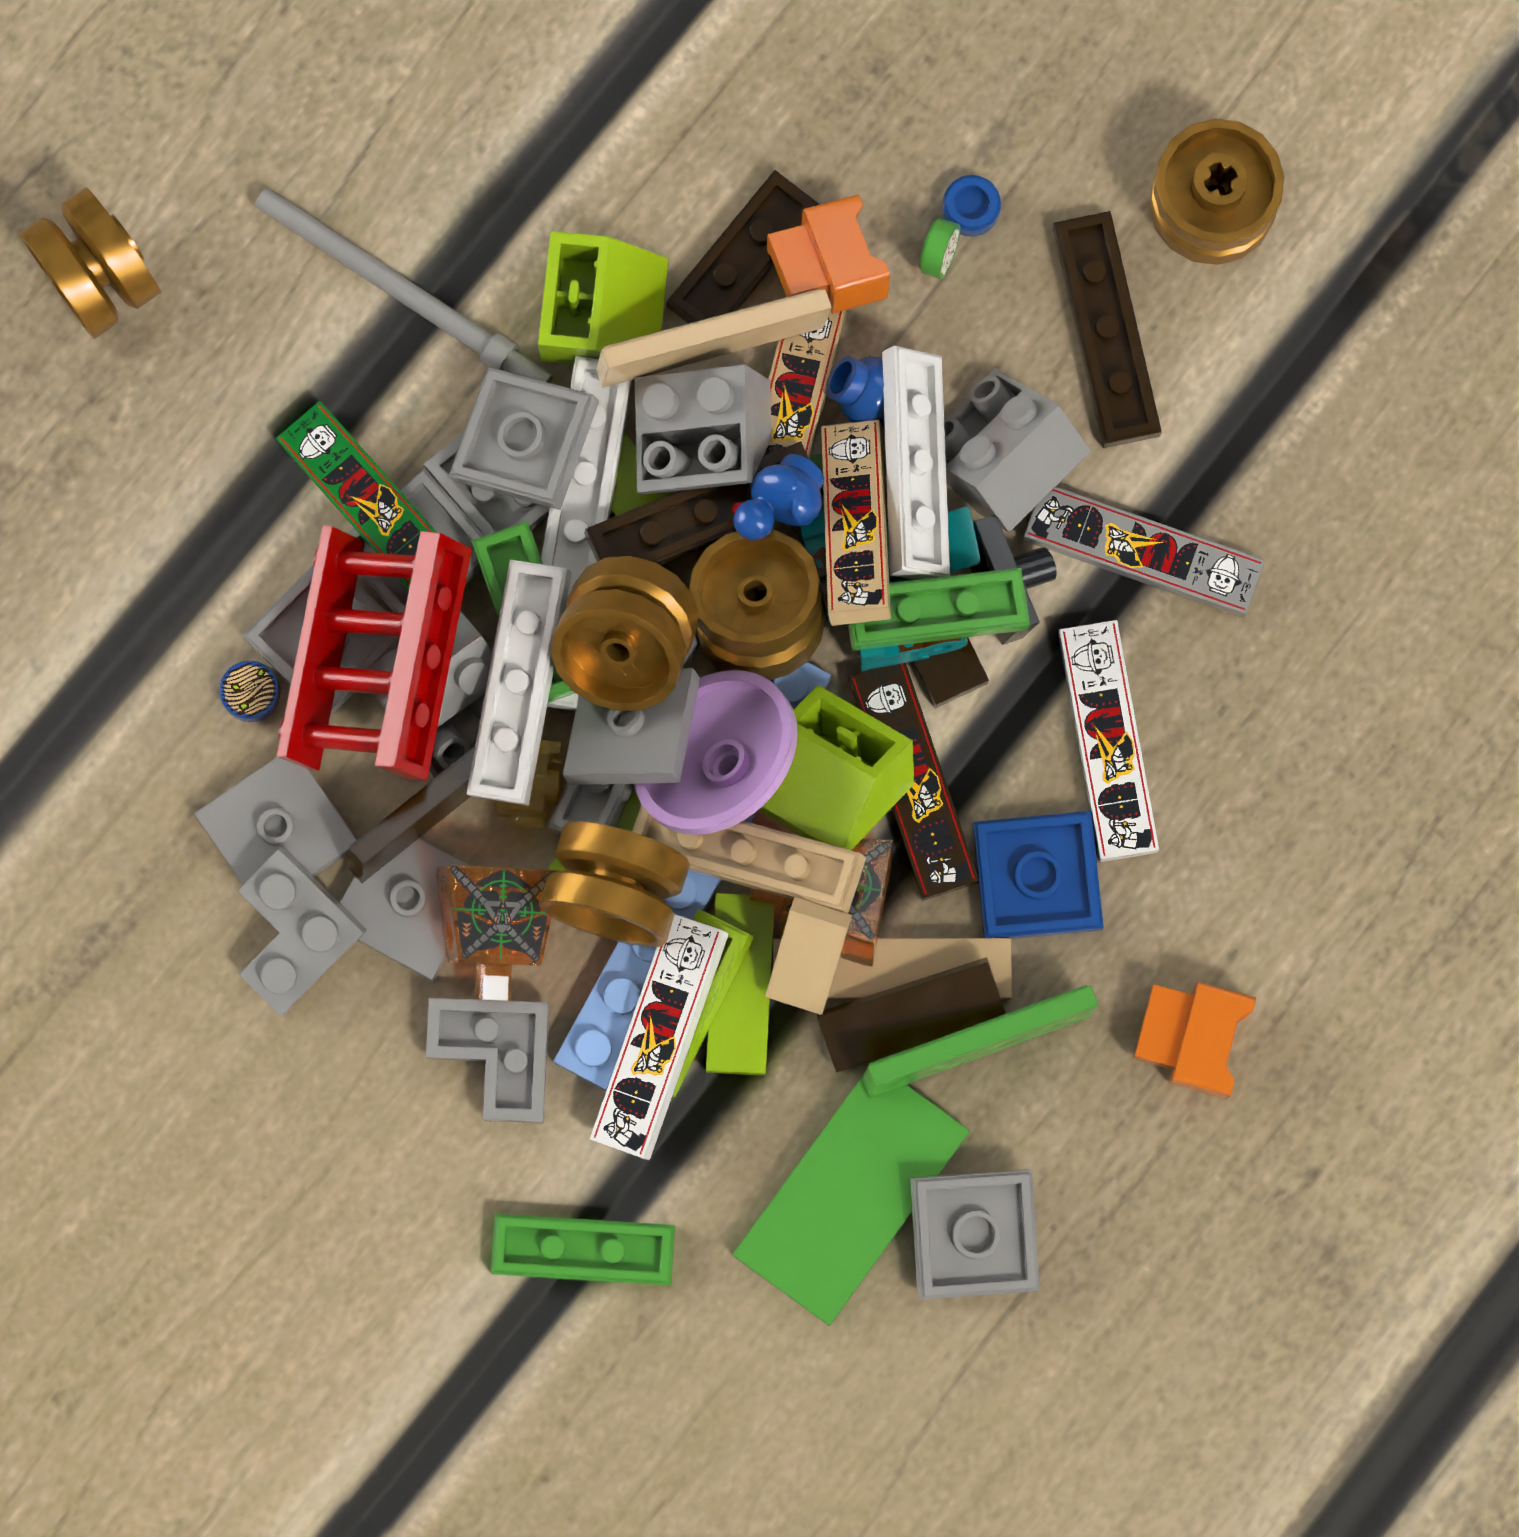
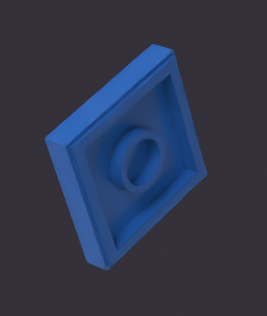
M1091 811L973 822L984 938L1017 939L1103 930Z

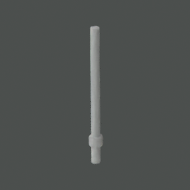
M268 187L258 196L255 202L256 208L480 354L479 361L484 365L551 383L554 375L517 351L519 345L499 332L493 336Z

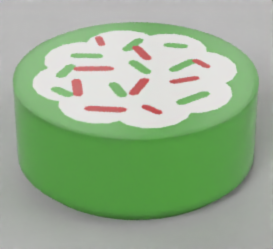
M938 218L932 223L920 255L919 269L921 273L938 279L945 277L958 245L960 224L943 218Z

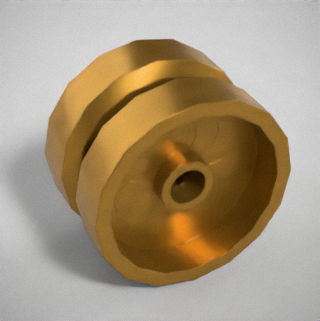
M1215 118L1191 124L1171 139L1157 165L1149 206L1157 233L1171 250L1192 262L1220 265L1245 257L1261 245L1273 225L1276 213L1282 202L1285 176L1277 151L1262 133L1239 121Z
M85 187L62 203V215L77 237L75 240L70 242L54 221L41 217L18 234L65 303L90 336L96 339L118 323V311L103 289L105 286L110 284L126 305L136 309L160 294L161 290L143 263L144 257L122 224L114 214L109 215L88 187Z
M771 530L765 538L756 541L745 539L738 532L724 535L704 550L692 569L689 590L693 594L699 612L696 631L702 651L716 668L721 671L742 670L753 672L768 680L790 675L807 663L822 641L825 622L820 579L814 559L797 540L776 530Z
M632 556L604 558L587 566L575 581L567 600L566 610L561 615L553 634L551 656L558 675L573 692L601 707L617 711L645 710L663 702L678 683L684 666L685 656L688 654L696 634L699 612L693 594L677 575L656 562Z
M584 821L568 822L564 825L555 855L567 870L554 872L547 877L539 903L543 912L578 930L613 941L644 947H661L666 944L675 915L668 904L662 899L671 898L682 893L690 867L687 857L654 839L609 825Z

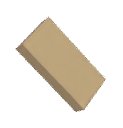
M794 897L765 997L822 1015L852 915Z

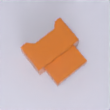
M859 194L805 208L802 211L800 226L768 234L767 252L772 258L786 297L820 288L822 290L825 289L832 307V314L888 298L890 271L885 261L871 256L857 221L858 214L863 207Z
M1197 982L1192 994L1153 984L1132 1059L1171 1069L1169 1084L1227 1099L1231 1096L1235 1082L1226 1065L1237 1023L1247 1018L1253 1012L1256 997Z

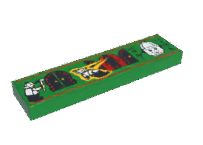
M321 401L317 402L276 437V440L375 553L415 555L420 531L436 532ZM398 578L409 590L411 579Z

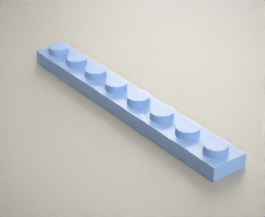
M807 662L790 675L770 681L787 697L794 710L817 685L825 689L831 679V674ZM757 810L743 821L753 823L759 811ZM688 870L682 893L662 900L668 904L674 914L693 920L698 909L705 911L722 879ZM617 943L553 1061L554 1064L607 1091L657 947Z

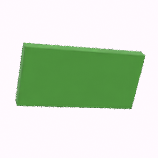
M864 1074L732 1254L733 1257L829 1327L912 1213L910 1178L939 1176L970 1133V1130L908 1085L869 1098L862 1080Z

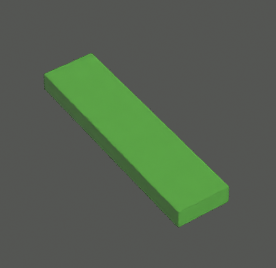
M1084 985L869 1063L862 1080L869 1098L1086 1020L1092 1016L1099 1004L1092 987Z

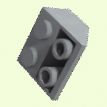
M745 364L635 377L637 493L646 495L752 483L772 438L769 379Z
M996 368L985 378L978 381L971 388L970 393L944 418L946 483L983 517L996 515L1001 528L1007 532H1010L1091 452L1058 404Z
M461 611L429 769L433 779L476 745L493 652L482 635ZM398 647L366 669L392 671ZM373 694L385 711L388 695Z

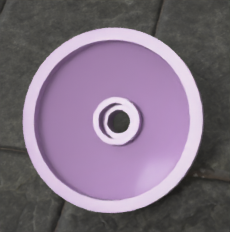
M728 670L701 677L680 783L634 784L642 806L656 821L666 828L691 835L718 832L732 827L754 814L779 788L789 771L795 755L798 735L797 722L789 700L770 680L753 672Z

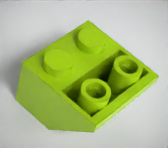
M550 231L538 338L541 362L574 365L575 356L599 359L604 346L662 331L669 258L608 236Z
M817 685L793 710L796 717L798 735L792 764L779 788L758 811L801 837L852 850L914 785L913 740Z

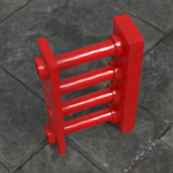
M322 525L319 545L313 558L314 570L285 715L279 728V745L276 757L309 770L320 771L324 749L377 753L374 766L406 779L427 781L472 548L442 533L420 531L415 555L363 552L364 541L333 526ZM358 575L411 579L405 611L403 613L353 610L352 604ZM347 633L400 637L393 670L383 671L340 667ZM335 691L388 695L382 728L369 729L329 725Z

